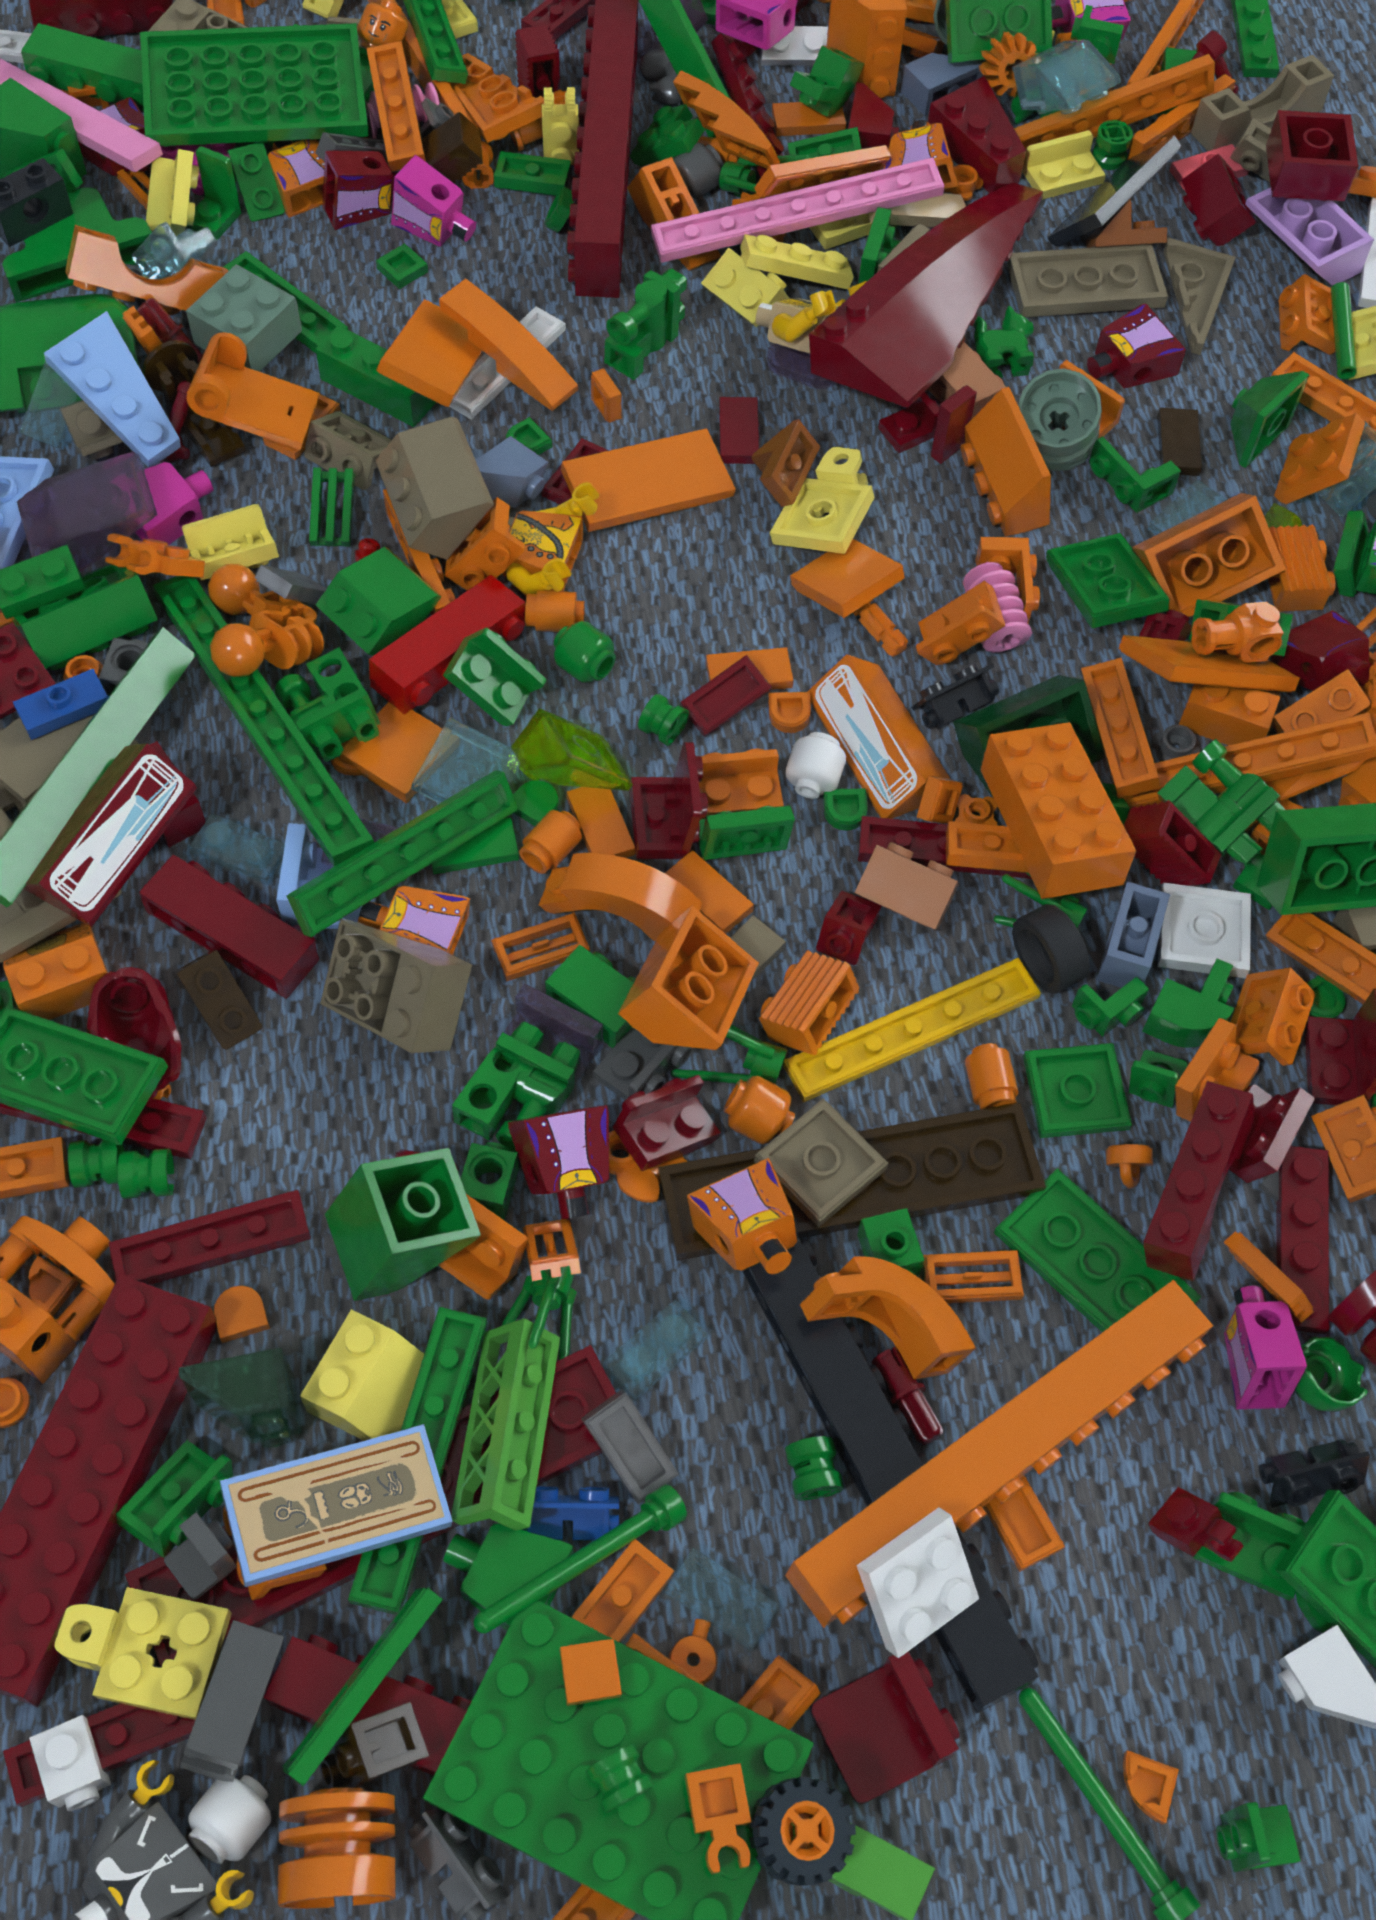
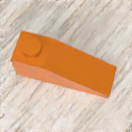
M672 157L642 167L627 187L643 221L650 229L653 224L699 214ZM717 249L678 260L690 271L720 258L721 255Z

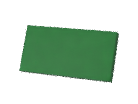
M7 1006L0 1017V1103L122 1145L167 1070L168 1065L165 1060Z
M1058 1168L1044 1180L1045 1190L1031 1193L994 1230V1234L1010 1249L1017 1250L1018 1256L1101 1332H1104L1172 1280L1181 1287L1194 1304L1201 1298L1180 1277L1147 1267L1144 1245Z

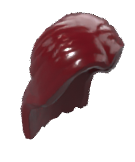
M124 967L116 972L110 971L103 975L94 985L91 994L87 1033L165 1060L168 1068L150 1096V1101L156 1097L159 1090L164 1089L170 1082L177 1080L181 1070L182 1045L166 991L159 980L143 969Z

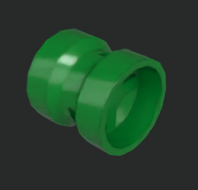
M1109 120L1100 124L1096 135L1097 144L1093 148L1092 155L1102 169L1116 170L1127 160V149L1131 145L1133 130L1125 122L1119 120Z
M104 1139L99 1145L91 1144L87 1140L70 1142L68 1166L73 1187H90L95 1181H100L101 1178L107 1184H117L118 1158L120 1152H125L123 1143L118 1145Z
M156 1149L149 1155V1158L146 1155H140L137 1151L120 1152L118 1158V1185L123 1199L139 1198L143 1193L149 1192V1189L156 1197L173 1195L174 1184H168L167 1174H174V1160L170 1149Z
M827 1436L811 1437L798 1440L785 1447L787 1463L794 1468L795 1472L792 1488L796 1500L806 1501L824 1498L843 1491L844 1485L841 1473L835 1470L833 1459L837 1454L833 1438Z

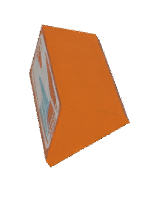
M846 654L807 691L810 692L811 705L830 736L839 741L840 747L846 754L847 764L861 787L866 788V795L880 818L893 819L918 809L928 776L951 779L878 664Z

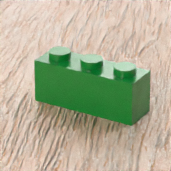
M339 325L315 349L321 380L412 427L436 404L435 401L378 373V365L387 349Z

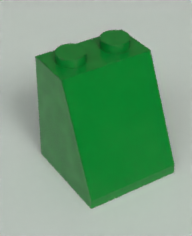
M11 77L0 84V179L4 178L3 175L11 168L61 148L64 149L82 179L87 172L72 118Z
M449 1148L360 1164L325 1213L354 1301L381 1296L403 1289L481 1236Z

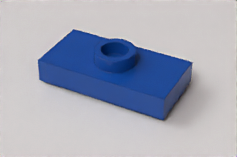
M91 669L13 701V704L30 739L33 740L95 714L108 696L94 669Z

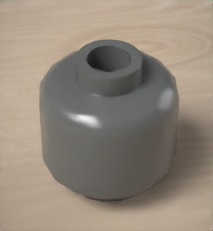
M696 143L690 153L680 154L673 159L691 197L699 199L719 185V175L724 163L718 152L711 145L704 146L701 143Z

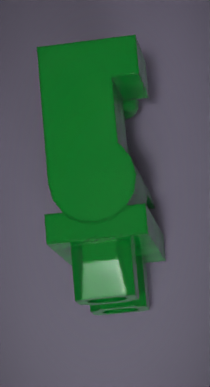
M669 268L662 275L652 270L644 275L643 283H638L635 288V304L627 313L617 312L607 320L606 328L610 336L605 340V364L635 380L643 372L644 358L650 352L663 348L666 339L672 342L678 336L679 322L685 318V307L680 301V294L687 289V278L672 268Z
M340 647L306 664L321 694L316 699L309 700L311 696L310 686L305 678L299 674L286 675L276 684L275 695L284 707L293 709L290 712L293 722L316 756H320L324 761L329 762L339 757L344 750L342 743L352 739L354 736L363 742L379 736L380 732L377 725L380 724V721L369 695ZM335 664L341 666L340 671L335 675L329 677L321 676V672L326 667Z
M1214 739L1195 757L1191 764L1202 774L1212 771L1226 787L1223 792L1216 796L1185 765L1157 794L1159 800L1164 803L1170 800L1217 848L1222 857L1227 853L1232 859L1246 867L1262 851V848L1247 833L1258 822L1270 833L1276 811L1285 809L1279 803L1280 795L1272 787H1269L1261 777L1255 774H1244L1224 758L1227 754L1226 747L1217 739Z
M525 1021L510 1036L502 1032L496 1041V1047L490 1051L452 1104L454 1123L490 1141L499 1127V1122L512 1104L513 1099L523 1104L516 1120L557 1113L575 1087V1073L580 1062V1050L566 1042H559L551 1056L538 1051V1048L544 1041V1033L539 1028ZM508 1120L503 1123L495 1136L500 1144L507 1146L512 1152H516L508 1128V1122L512 1120Z

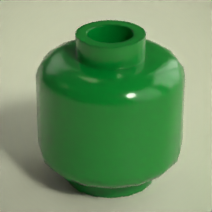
M579 621L570 627L565 626L555 636L553 643L555 647V663L579 682L590 683L594 680L600 681L613 668L616 660L613 641L589 622Z

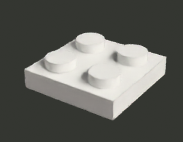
M1163 883L1160 891L1169 893L1170 897L1158 939L1157 967L1209 973L1216 958L1233 965L1229 976L1246 978L1250 971L1251 894Z
M939 1507L856 1565L885 1648L897 1658H900L979 1600L952 1515Z

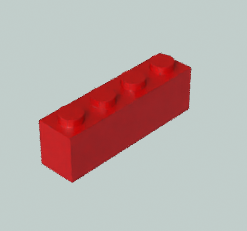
M489 575L369 659L370 687L404 715L416 706L426 704L433 694L447 684H452L443 674L465 637L484 628H489L491 631L502 636L506 642L507 640H515L522 633L525 626V601L494 576Z

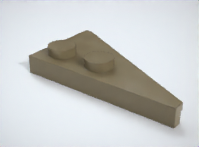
M1168 237L1163 253L1191 353L1201 355L1236 257Z

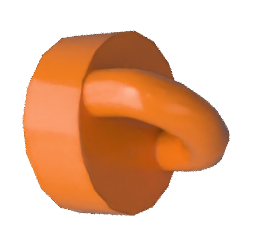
M1137 1144L1108 1146L1106 1149V1165L1119 1167L1122 1183L1127 1188H1134L1140 1180V1167L1153 1165V1148H1150L1149 1145Z

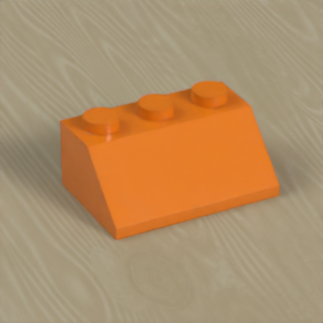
M830 0L826 46L837 48L865 63L857 82L864 83L879 98L895 96L907 12L906 0Z
M1008 386L1002 388L965 426V443L960 446L966 467L973 466L976 471L973 477L979 496L986 495L989 500L987 511L993 526L1000 524L1005 537L1049 525L1051 474Z
M1240 493L1132 547L1169 597V610L1178 611L1188 617L1194 615L1197 599L1221 602L1286 570L1257 497Z
M692 905L659 934L618 1014L652 1043L717 1050L723 1044L759 962Z

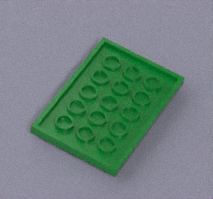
M356 23L140 32L145 137L160 143V146L321 139L323 132L368 137Z
M540 1601L517 1614L458 1727L423 1800L647 1920H739L761 1869L755 1858L758 1856L756 1849L751 1848L749 1838L753 1837V1828H749V1824L736 1826L737 1835L747 1843L750 1850L749 1866L740 1869L736 1851L731 1847H723L718 1853L720 1872L711 1874L706 1864V1851L712 1842L711 1832L694 1834L685 1774L741 1763L750 1817H754L756 1809L753 1807L758 1799L763 1798L768 1788L780 1783V1781L800 1777L814 1742L614 1640L622 1692L621 1697L567 1706L560 1647L612 1638ZM635 1744L639 1752L637 1763L642 1773L650 1775L655 1786L627 1804L605 1814L601 1806L603 1794L598 1784L590 1782L585 1771L614 1752Z

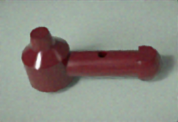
M1210 31L1196 44L1197 53L1192 60L1209 54L1215 62L1214 74L1218 79L1224 74L1232 78L1223 54L1227 52V44L1218 32ZM1235 84L1233 92L1237 95L1239 89Z
M189 381L179 383L177 387L178 393L168 417L180 438L181 445L179 449L163 459V461L168 463H174L178 459L187 460L190 456V449L184 446L180 436L190 408L187 402V391L191 384Z

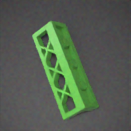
M525 1318L484 1333L451 1514L452 1521L461 1526L491 1519L518 1531L529 1528L531 1524L560 1337L544 1329L537 1348H529L528 1342L534 1323ZM508 1342L506 1352L497 1363L500 1345ZM500 1386L498 1398L489 1409L491 1397ZM492 1433L490 1446L481 1456L482 1446ZM483 1482L480 1503L472 1505L474 1493Z

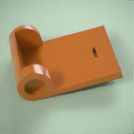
M221 332L212 336L187 391V402L190 408L202 417L301 450L320 393L245 367L247 349L243 341L236 335Z

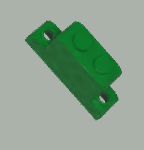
M83 187L67 192L73 214L21 241L24 249L8 255L3 260L2 266L15 302H21L73 285L74 280L68 278L65 270L75 225L114 236L118 243L121 259L125 264L137 266L159 259L153 234L148 223L144 219L137 217L119 221L112 219L100 193L94 188Z

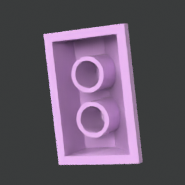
M1271 187L1247 198L1245 205L1332 286L1361 273L1374 239L1334 201L1272 197Z

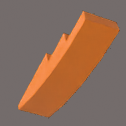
M679 72L673 83L683 103L695 109L703 127L714 132L723 151L767 169L770 165L780 164L770 141L754 120L733 100L710 84L686 72Z
M465 278L439 298L440 310L468 330V341L496 360V371L545 407L553 411L578 391V384L554 356L519 321Z

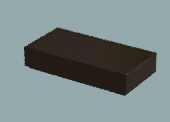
M1160 407L1157 415L1160 466L1172 461L1181 470L1180 475L1199 476L1202 470L1198 410Z

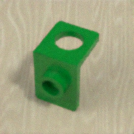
M1145 1050L1140 1061H1133L1129 1093L1145 1101L1173 1108L1176 1101L1175 1085L1187 1068V1062L1151 1050ZM1154 1065H1163L1170 1070L1160 1068Z

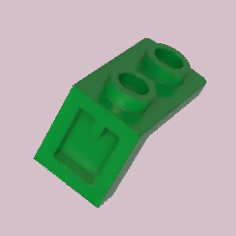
M258 142L228 150L233 174L236 177L249 220L256 222L283 215L285 209L264 143Z
M200 146L196 150V157L205 197L195 207L193 226L186 225V228L218 240L239 217L241 209L230 158Z
M1104 437L1096 439L1089 459L1093 473L1098 478H1104L1114 489L1117 499L1123 504H1128L1136 513L1172 495L1181 472L1172 461H1169L1157 468L1151 467L1140 476Z
M1249 1802L1220 1815L1222 1825H1218L1216 1828L1217 1843L1223 1859L1231 1860L1233 1872L1301 1862L1287 1804L1259 1808L1257 1802Z

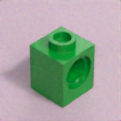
M488 1142L485 1145L471 1143L461 1176V1182L466 1194L504 1221L519 1172L518 1154L500 1143ZM489 1172L497 1173L501 1176L497 1182L492 1184H484L478 1181L480 1176Z

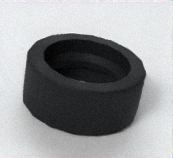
M1045 904L1021 916L1013 923L1012 935L1019 959L1039 987L1045 992L1057 994L1088 976L1090 963L1083 938L1071 919L1058 907Z

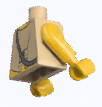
M867 281L848 288L849 295L854 294ZM829 290L827 292L819 291L811 294L810 300L790 298L776 301L773 305L761 303L756 313V324L769 328L767 335L769 342L810 354L809 333L830 314L834 313L846 300L841 299L835 303L833 292Z

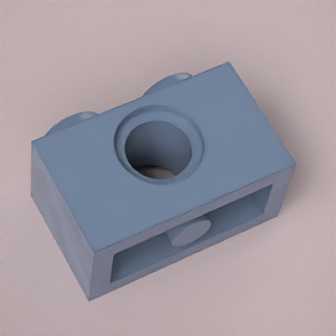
M1127 881L1116 907L1098 971L1097 981L1120 988L1124 987L1136 976L1143 983L1145 982L1154 958L1170 897L1169 893Z

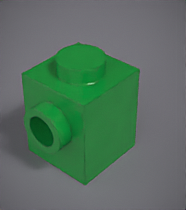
M907 1208L861 1219L857 1236L865 1257L882 1259L894 1263L916 1276L920 1275L925 1260Z

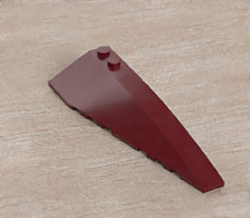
M1017 183L1007 184L956 212L903 250L841 304L834 313L830 314L809 333L811 374L908 408L950 368L954 361V352L957 348H961L965 341V332L976 321L979 307L984 306L1002 273L1004 261L1008 262L1014 243L1021 239L1025 223L1030 222L1043 198V191Z

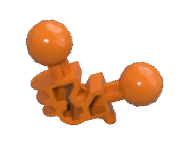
M240 564L223 565L213 572L208 583L209 598L219 611L228 615H244L246 613L251 615L249 626L242 623L227 624L215 633L210 649L212 661L218 669L232 677L249 676L257 670L263 659L280 669H290L294 665H300L308 660L319 657L324 649V639L322 632L315 624L317 619L316 612L311 607L299 601L285 599L274 591L261 594L259 582L256 581L257 579L253 572Z

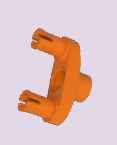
M21 1216L8 1230L10 1236L0 1246V1277L8 1282L32 1254L38 1256L40 1253L59 1268L63 1265L74 1275L73 1278L81 1284L80 1288L82 1291L55 1320L70 1338L77 1343L84 1332L100 1315L115 1285L96 1262L109 1248L108 1242L111 1241L98 1228L81 1216H78L63 1233L28 1216Z

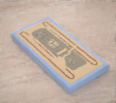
M424 1424L220 1481V1488L245 1587L449 1528L453 1522Z

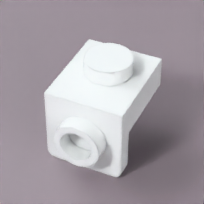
M78 1716L29 1738L47 1802L58 1808L66 1805L67 1811L78 1810L99 1800L98 1790L111 1785L109 1775L102 1770L89 1723L85 1716Z

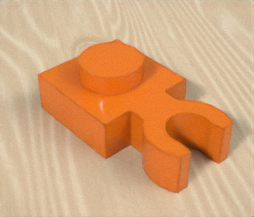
M741 1763L686 1773L685 1782L694 1834L711 1832L712 1842L706 1851L708 1870L711 1874L720 1872L718 1853L723 1847L733 1848L738 1855L740 1869L747 1868L750 1864V1850L747 1843L737 1835L736 1826L751 1823Z

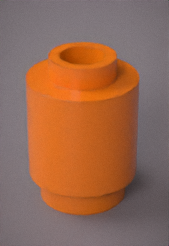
M537 590V594L527 593L525 624L528 627H535L536 631L559 632L565 626L570 627L576 622L584 621L585 601L577 600V592Z
M550 810L523 839V847L519 850L520 857L526 865L540 874H545L549 869L557 868L582 840V834L579 830L581 828L580 823L567 811Z
M993 1043L975 1047L972 1050V1054L967 1056L964 1061L973 1102L980 1109L1016 1103L1019 1091L1009 1051L999 1048L997 1044Z

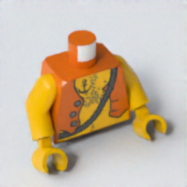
M585 482L577 486L573 491L572 498L557 507L539 511L522 510L516 514L509 533L525 544V551L502 574L525 596H527V593L537 594V590L564 591L567 581L572 575L571 571L583 542L582 513L584 512L585 515L589 516L597 511V504L594 500L598 499L599 493L591 483Z

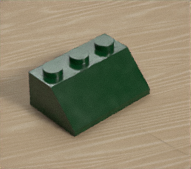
M1057 675L953 721L962 755L991 796V791L980 770L990 734L1070 722L1091 764L1105 758L1085 680Z

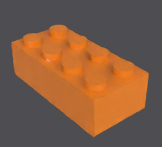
M1071 723L990 734L980 770L1011 832L1019 853L1024 859V863L1041 899L1124 885L1136 849Z

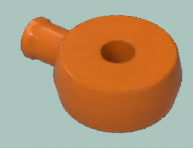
M695 1619L692 1636H687L677 1641L670 1651L669 1659L704 1685L714 1676L717 1670L718 1657L712 1644L707 1641L711 1623L703 1619ZM696 1656L699 1659V1664L696 1666L689 1665L687 1662L688 1657Z

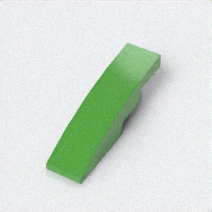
M791 1822V1825L793 1826V1837H792L791 1839L793 1840V1838H794L796 1835H795V1826H794V1824ZM855 1825L856 1835H851L850 1843L854 1845L852 1855L846 1856L844 1860L846 1863L845 1867L841 1872H835L832 1875L833 1878L828 1881L856 1897L861 1896L902 1920H913L935 1868Z

